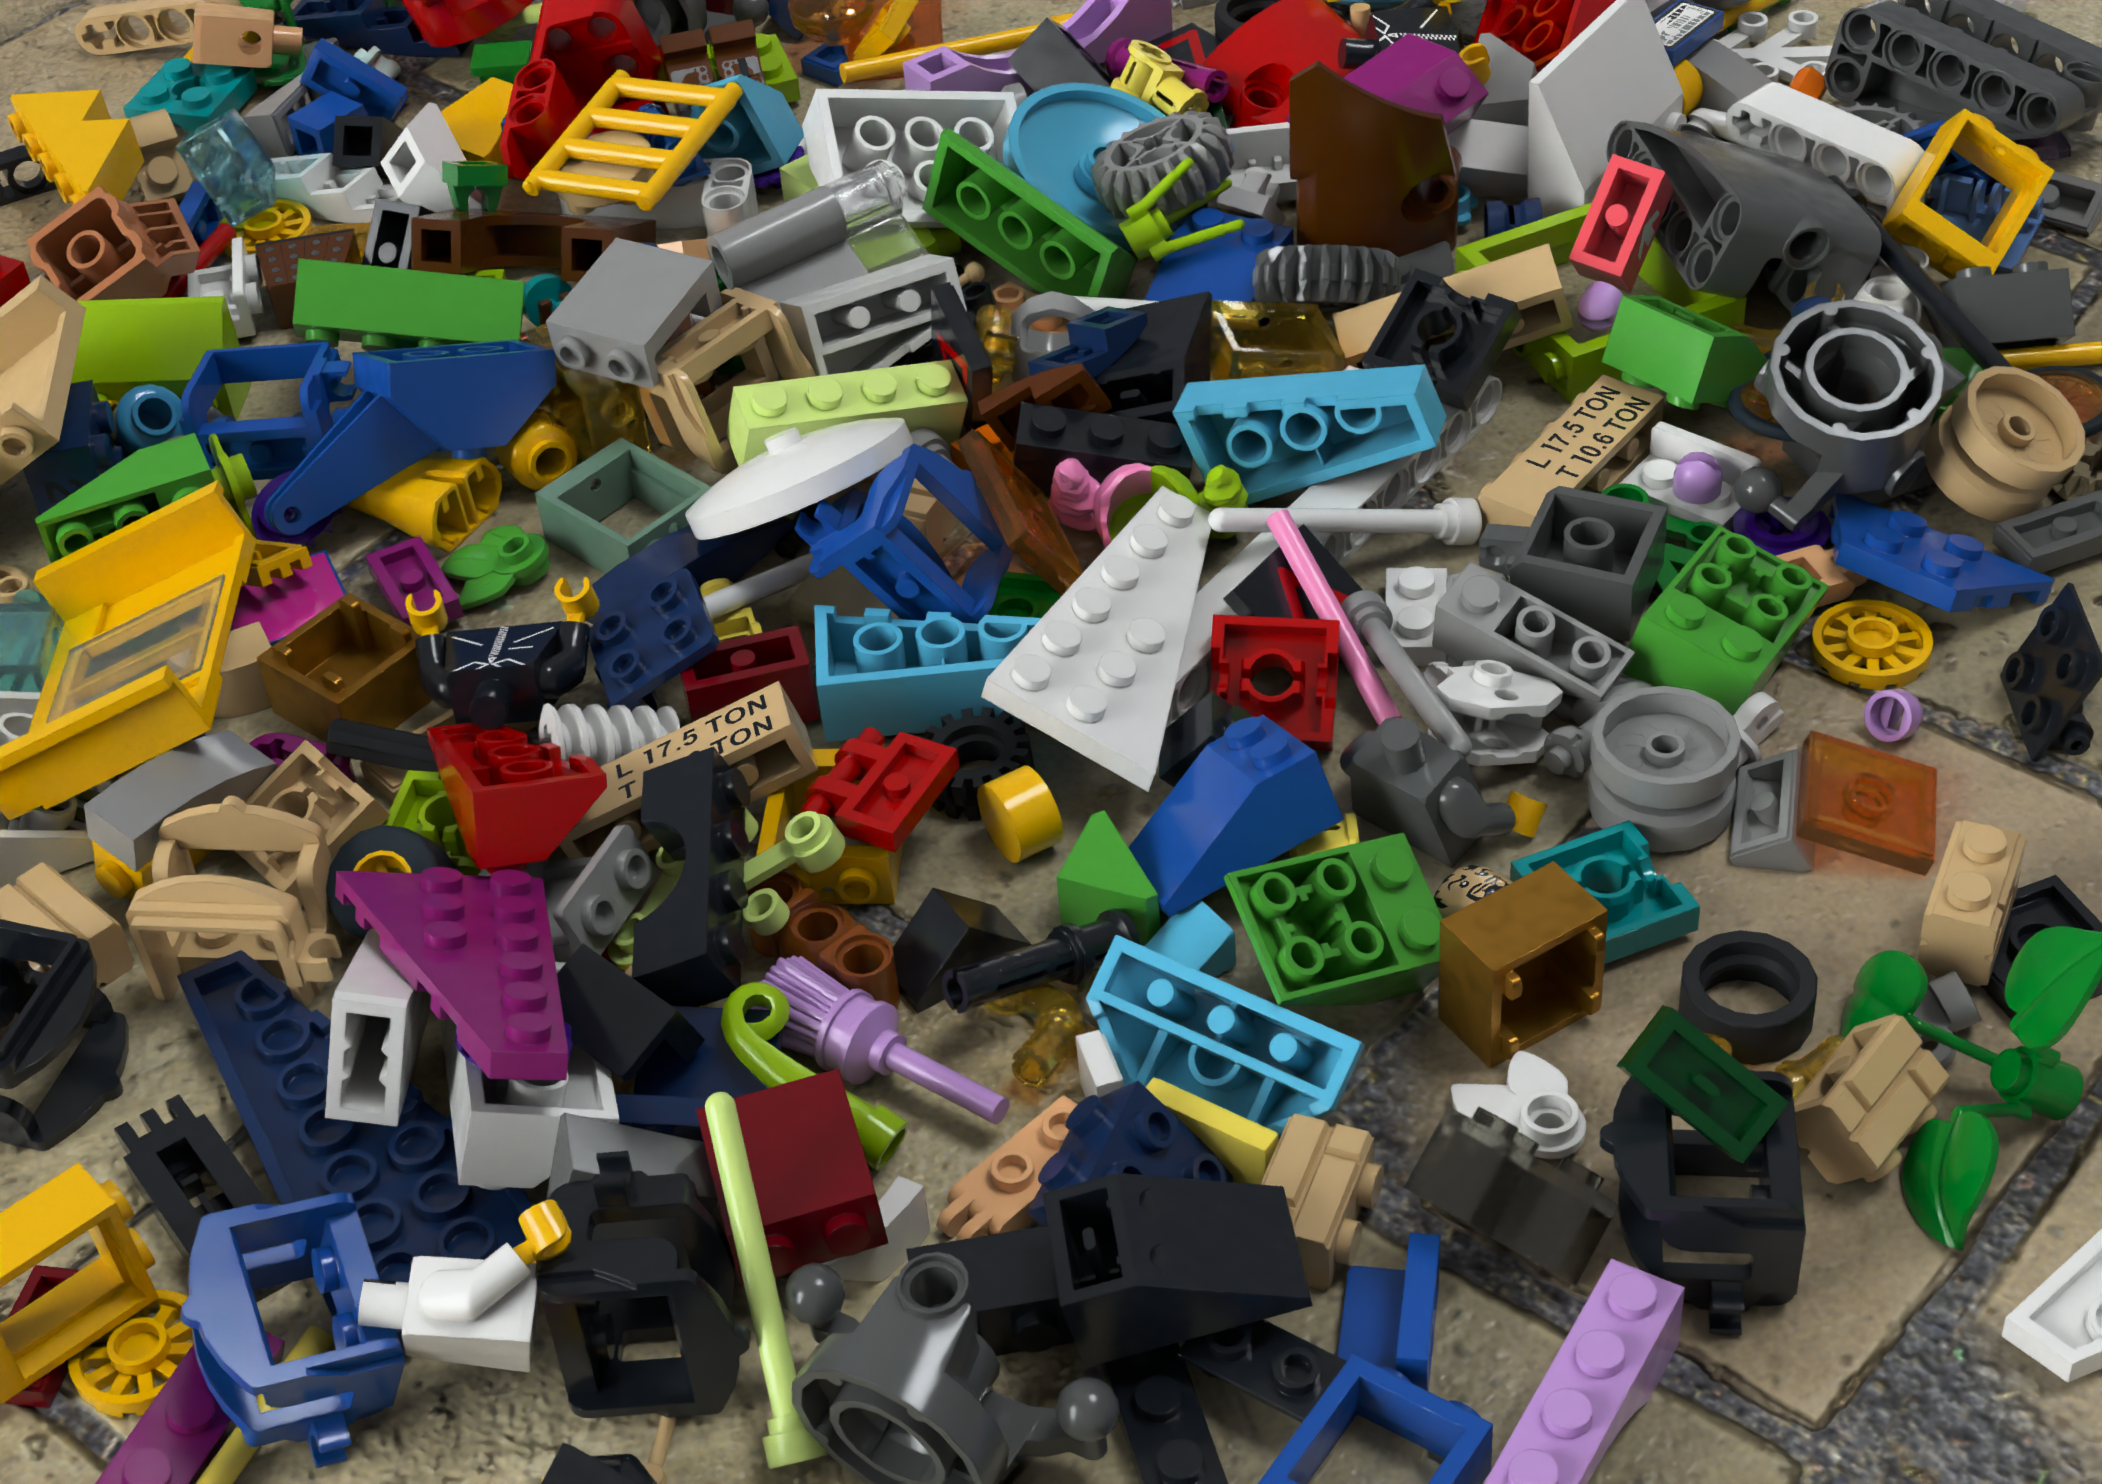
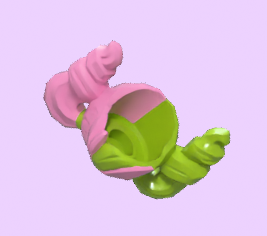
M1068 458L1056 466L1048 500L1052 515L1060 523L1079 531L1098 532L1104 549L1162 486L1187 497L1193 503L1209 512L1220 507L1248 508V493L1241 483L1239 474L1221 464L1213 467L1208 472L1204 491L1197 493L1189 479L1179 471L1163 465L1151 467L1141 463L1119 467L1111 472L1100 485L1096 479L1089 475L1088 470L1074 458ZM1211 528L1209 538L1227 539L1240 532H1217Z

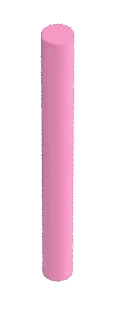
M1282 509L1273 513L1267 518L1266 523L1319 619L1340 620L1339 656L1378 727L1387 718H1402L1289 511Z

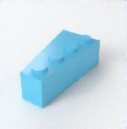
M1425 364L1189 382L1173 410V415L1204 482L1206 483L1207 474L1213 467L1221 464L1233 469L1239 474L1241 483L1248 493L1247 505L1437 446L1447 417Z
M814 605L816 686L825 742L857 738L866 727L877 729L883 736L898 735L900 731L907 734L925 733V730L931 724L940 729L943 728L941 717L951 713L954 720L962 719L961 710L972 708L973 716H981L983 707L994 708L995 718L997 719L1005 710L981 697L986 679L1041 618L985 615L978 624L962 623L960 620L952 617L950 612L928 611L924 621L892 619L891 609L866 608L864 617L837 615L836 606ZM1012 715L1013 722H1016L1018 720L1024 722L1023 720Z

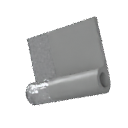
M881 160L707 236L706 240L711 261H713L717 273L728 289L733 290L737 287L778 302L780 309L781 301L929 254L902 215V197L906 196L907 189L901 173L896 167H888Z

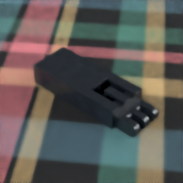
M177 1094L165 1101L168 1113L173 1120L164 1124L155 1109L151 1108L140 1114L141 1121L148 1132L147 1134L138 1138L137 1133L128 1122L115 1127L114 1132L127 1153L123 1159L136 1189L189 1265L191 1250L199 1222L203 1216L251 1204L269 1203L206 1115L202 1114L196 1118L182 1097ZM201 1164L205 1166L223 1192L210 1200L204 1194L205 1189L200 1177L192 1171V1169ZM197 1196L200 1205L194 1208L189 1200ZM287 1242V1243H283V1244H278V1245H274V1246H270V1247H265V1248L256 1249V1250H252V1251H248V1252H241V1253H242V1254H245V1253L254 1252V1251H258V1250H262V1249H267V1248H271V1247H275V1246H280V1245H284V1244H289V1243H292V1242ZM290 1283L253 1291L256 1303Z

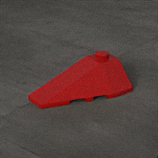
M472 722L427 728L428 742L466 851L479 870L487 869V872L491 874L495 871L506 869L524 871L527 869V863L546 861L607 788L606 773L591 757L577 754L569 756L568 762L561 759L560 746L550 742L538 746L528 744L526 733L501 725L499 728L486 730Z

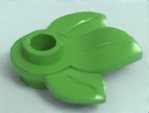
M500 526L486 531L482 536L480 544L466 545L456 550L443 563L441 570L445 577L466 581L459 600L462 610L470 609L503 596L512 585L517 587L526 586L540 579L550 566V559L548 557L549 546L539 534H525L522 528L518 526Z

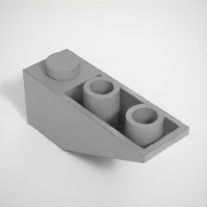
M1471 561L1436 605L1433 647L1461 663L1467 660H1494L1510 666L1513 671L1549 679L1565 695L1601 702L1635 655V652Z

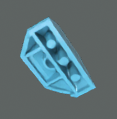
M1115 935L1086 997L1093 1018L1097 1019L1100 1032L1105 1035L1122 1075L1124 1086L1138 1080L1146 1087L1153 1077L1161 1079L1277 1132L1278 1140L1282 1135L1288 1118L1292 1117L1294 1113L1321 1119L1336 1111L1365 1047V1044L1359 1040L1119 935Z

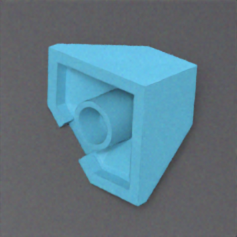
M742 74L704 85L724 88L727 83L734 82L742 88L743 94L736 102L735 107L698 152L702 159L742 158L751 164L753 175L787 164L803 139L804 134L781 91ZM691 105L690 109H692L690 118L698 119L707 107Z

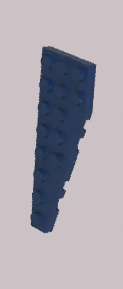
M239 950L177 975L183 994L280 1205L333 1193H352L379 1280L409 1283L413 1257L433 1256L485 1260L506 1242L514 1248L526 1241L518 1218L533 1205L524 1188L507 1187L501 1190H487L478 1186L459 1185L451 1115L445 1118L424 1101L422 1092L411 1083H409L397 1126L325 1118L331 1020L317 1009L313 1012L308 1010L292 997L290 988L249 955ZM331 1292L321 1294L331 1318L334 1315H338ZM396 1329L398 1338H399V1340H400L402 1349H403V1351H404V1346H403V1341H402V1336H401V1335H402V1329Z

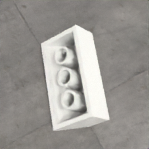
M555 962L557 973L566 962ZM452 1019L442 1020V1038L459 1185L478 1186L487 1190H501L507 1187L534 1188L548 1179L551 1174L560 1116L563 1113L619 1124L620 1118L611 1071L573 1044L566 1080L489 1079L480 1067L468 1061L459 1052L455 1043L457 1025Z

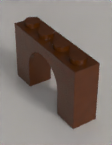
M469 208L468 211L453 209L412 217V270L465 274L495 267L561 268V281L579 282L616 237L637 243L649 242L656 244V220L505 210L487 211Z

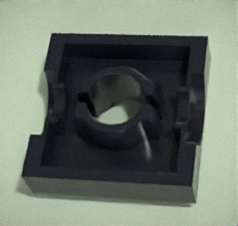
M1415 268L1361 362L1364 369L1425 364L1441 403L1468 412L1521 319L1517 303L1490 293L1487 294L1485 300L1471 296V298L1465 297L1452 289L1443 277ZM1454 323L1456 331L1451 339L1443 344L1431 345L1427 351L1425 344L1431 335H1439L1447 329L1450 330Z

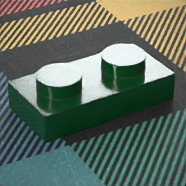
M1664 1005L1661 1006L1616 1065L1732 1160L1742 1164L1789 1104L1786 1099L1676 1010Z

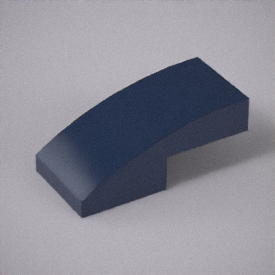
M1108 306L1068 322L1067 328L1070 345L1028 361L1030 376L1049 369L1082 363L1093 378L1115 363L1137 340L1148 324L1147 313Z

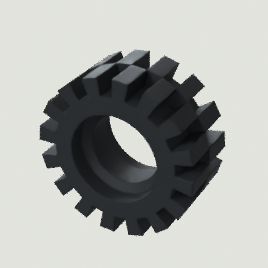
M983 707L981 716H973L972 708L962 709V719L954 720L951 713L941 717L943 728L940 729L931 724L925 730L927 740L958 749L959 766L975 760L994 761L978 769H959L932 804L934 809L940 812L946 807L947 816L958 819L962 811H966L968 821H980L977 792L981 785L1025 765L1035 770L1029 735L1026 733L1024 724L1020 720L1013 722L1012 714L1005 711L996 719L994 708Z

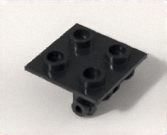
M2067 582L2053 603L2044 608L2036 626L2018 651L2008 657L2000 674L2030 760L2036 763L2048 747L2065 751L2068 755L2083 754L2089 749L2094 735L2091 724L2082 714L2083 701L2102 678V653L2074 584Z

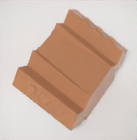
M100 185L26 240L31 247L30 259L44 273L43 277L75 301L161 298L167 293L171 276L194 273L200 255V249L175 198L127 203L115 198Z

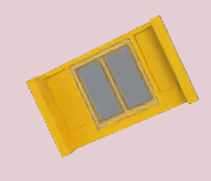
M218 480L36 571L33 580L34 585L61 617L64 625L28 733L0 746V811L9 821L41 805L47 810L211 730L223 682L220 670L240 588L247 583L257 541L223 496L224 488Z

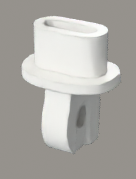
M1758 692L1749 697L1733 715L1741 735L1737 769L1745 762L1750 764L1762 760L1758 745L1785 719L1784 712L1780 709L1778 701L1765 692Z

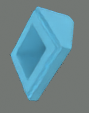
M1202 900L1172 915L1144 946L1212 977H1217L1236 966V945L1233 929Z

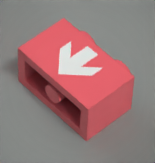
M1612 154L1568 258L1579 275L1595 281L1609 283L1620 290L1631 293L1674 191L1665 171Z

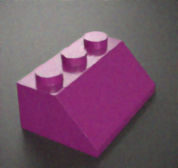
M1411 33L1406 34L1344 77V79L1388 101L1420 111L1442 114L1447 135L1469 121L1489 94L1456 51Z

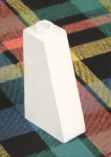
M1470 119L1448 135L1450 145L1456 148L1462 157L1463 165L1459 182L1468 186L1472 195L1476 197L1528 196V126Z
M369 929L332 998L325 1118L397 1126L431 1010V995L428 991L416 992L379 949L380 935L375 929Z

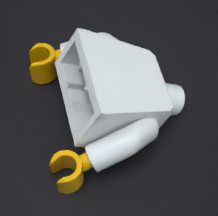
M552 1199L545 1200L528 1208L518 1218L526 1241L514 1248L506 1242L485 1260L417 1256L413 1257L409 1283L365 1278L360 1296L358 1325L402 1329L401 1336L405 1355L413 1358L530 1372L539 1304L542 1302L535 1276L536 1260L542 1261L557 1257L568 1249L572 1233L557 1202Z

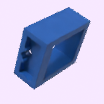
M1352 1354L1258 1484H1307L1357 1414L1444 1458V1461L1428 1484H1482L1491 1471L1493 1423L1481 1418L1475 1410L1464 1403L1447 1401L1412 1384L1406 1376L1396 1369L1387 1366L1378 1367Z

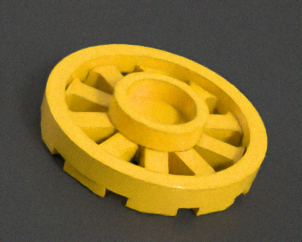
M280 198L264 199L245 204L231 211L220 221V223H227L234 228L237 234L236 238L243 237L248 255L257 254L255 249L256 243L311 235V232L314 231L311 214L306 206L294 200ZM232 243L223 251L231 259Z
M1852 600L1837 604L1827 609L1818 617L1812 631L1811 653L1819 668L1824 667L1828 670L1827 675L1846 685L1854 682L1860 684V688L1870 690H1885L1886 685L1893 684L1896 688H1900L1917 680L1918 674L1924 673L1929 667L1933 649V636L1926 622L1905 607L1881 600ZM1857 616L1858 619L1854 620L1851 617Z
M155 1289L159 1297L157 1300L94 1342L107 1343L106 1347H90V1344L68 1359L69 1374L79 1396L101 1413L119 1418L124 1417L125 1413H136L137 1416H143L178 1367L175 1363H180L194 1344L193 1342H186L193 1338L192 1327L186 1326L182 1321L173 1325L177 1319L181 1318L182 1305L189 1297L170 1290ZM152 1308H160L154 1318L147 1317ZM91 1368H98L89 1374L86 1373ZM155 1376L160 1377L166 1382L156 1387ZM138 1382L139 1393L131 1394ZM111 1385L107 1392L101 1391Z

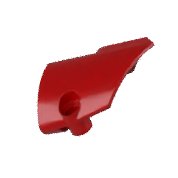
M543 0L530 62L521 68L514 79L500 141L503 161L505 165H508V179L524 182L532 169L603 84L617 70L626 71L632 78L667 81L661 63L660 51L632 0ZM620 97L611 107L612 109L638 111L639 107L644 104H657L664 110L666 115H670L666 102ZM594 128L588 136L612 131V129Z
M1280 0L1259 12L1236 29L1201 65L1207 68L1222 70L1228 76L1222 80L1229 81V89L1221 103L1225 115L1234 114L1230 128L1285 123L1289 115L1290 77L1319 60L1344 78L1354 70L1340 69L1338 64L1339 43L1342 38L1363 39V37L1323 0Z

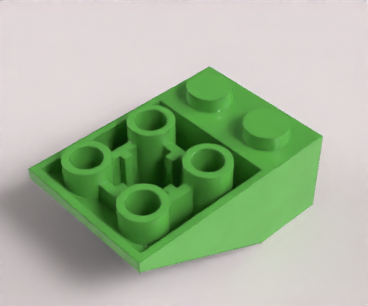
M1657 295L1622 296L1601 362L1622 371L1620 378L1631 385L1649 389L1655 386L1667 392L1665 399L1669 403L1686 409L1698 410L1701 403L1729 408L1728 398L1731 391L1755 379L1768 359L1749 336ZM1754 391L1744 396L1741 401L1751 405L1764 406L1767 397L1759 391Z
M195 433L137 450L35 518V522L49 560L53 563L214 482V478Z
M1719 525L1643 614L1628 647L1635 652L1634 658L1622 674L1652 684L1653 687L1670 686L1694 690L1718 701L1733 716L1749 697L1763 690L1826 594L1829 585L1812 577L1802 567L1789 564L1756 546L1749 538L1733 533Z
M1404 832L1233 871L1223 877L1278 1006L1368 1005L1422 991L1439 976L1440 920L1443 918Z

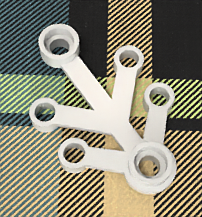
M1809 10L1791 12L1788 15L1787 28L1753 48L1742 47L1749 42L1761 41L1767 36L1768 17L1760 12L1742 13L1738 17L1736 30L1719 40L1714 39L1739 54L1763 72L1771 81L1777 83L1779 76L1792 81L1797 71L1804 67L1812 66L1824 76L1826 63L1832 46L1792 47L1802 40L1814 38L1817 34L1818 15Z

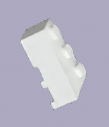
M927 254L780 302L782 312L790 324L796 342L811 364L816 376L886 368L908 352H914L931 339V287L950 282L951 286H954L967 312L954 258Z

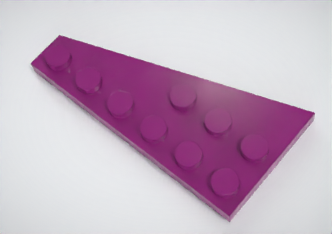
M447 867L428 868L423 870L421 874L336 871V898L342 905H355V920L363 930L375 929L380 935L379 949L416 992L428 991L430 993V1009L439 1020H453L458 1026L457 1041L489 1079H567L569 1052L543 878H532L526 872L511 869L495 871L491 876L463 875L460 871Z

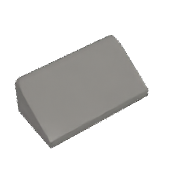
M2054 171L2040 195V198H2044L2041 213H2045V218L2042 223L2090 236L2102 221V184Z
M1798 749L1756 761L1737 769L1729 858L1733 865L1793 872L1813 870L1819 784L1815 774Z

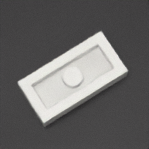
M1419 566L1386 568L1385 603L1393 616L1390 631L1416 666H1428V663L1445 661L1446 663V654L1433 647L1432 640L1436 605L1446 593L1447 568H1424Z

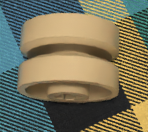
M1993 366L1978 372L1960 392L1954 403L1948 406L1933 423L1923 453L1928 456L1926 466L1931 478L1950 500L1968 513L1989 521L2002 522L2032 512L2045 499L2052 486L2060 483L2076 466L2085 451V430L2073 406L2059 390L2041 377L2016 367Z

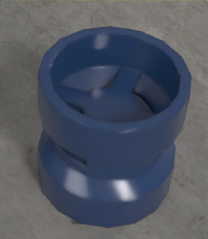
M1522 199L1518 205H1507L1502 200L1485 201L1484 238L1541 220L1542 207L1540 199Z

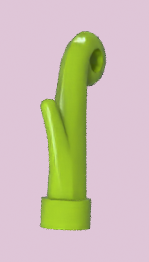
M751 982L733 991L723 1005L721 1027L725 1040L736 1057L769 1088L816 1075L817 1073L799 1064L767 1042L785 1026L789 1019L790 1006L787 997L779 988L766 982ZM753 1006H764L770 1010V1015L760 1022L746 1023L744 1018L747 1010ZM845 1090L867 1165L879 1171L892 1158L903 1142L910 1123L884 1105L880 1104L875 1107Z

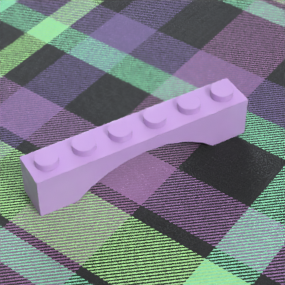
M1087 0L1062 26L1074 36L1098 64L1105 63L1106 53L1111 44L1117 39L1125 37L1150 42L1172 32L1171 0ZM942 46L903 62L906 90H987L989 92H1001L1004 85L1019 82L1024 87L1027 97L1035 93L1008 62L1009 57L1016 50L1005 54L981 56L961 53Z
M1611 1258L1484 1484H1588L1605 1452L1622 1427L1639 1408L1649 1401L1679 1345L1685 1287Z

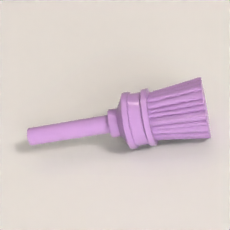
M793 955L791 958H778L776 965L771 966L770 973L767 972L765 979L761 980V982H766L779 988L787 997L790 1006L789 1019L783 1028L782 1047L815 1058L817 1064L827 1071L839 1068L841 1077L854 1085L865 1083L877 1072L882 1075H889L894 1071L993 1124L1000 1123L1007 1114L1009 1108L1008 1098L907 1047L906 1038L898 1033L899 1014L893 1005L882 1000H874L871 994L862 989L849 990L802 956L796 957ZM753 1006V1007L751 1008V1009L769 1010V1009H767V1008L764 1007V1006Z

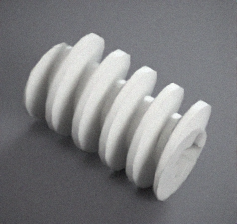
M547 703L543 705L540 715L539 745L548 742L560 746L561 759L569 762V756L582 754L591 757L601 767L680 729V723L676 711L671 706L660 707L655 713L649 706H637L631 712L624 705L611 706L606 712L599 704L588 705L583 711L575 704H565L556 711L555 707Z

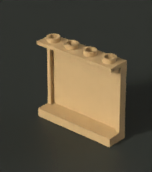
M42 275L0 307V486L60 440L86 311L85 307Z

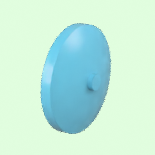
M1064 83L1049 86L1027 97L1013 114L1004 136V165L1124 250L1133 251L1118 226L1119 223L1127 218L1115 219L1112 213H1107L1104 204L1100 203L1094 189L1095 185L1093 183L1091 167L1096 162L1095 157L1101 151L1106 150L1109 142L1120 139L1123 132H1130L1137 128L1139 123L1146 124L1153 121L1157 116L1160 118L1167 116L1143 100L1114 88L1089 83Z

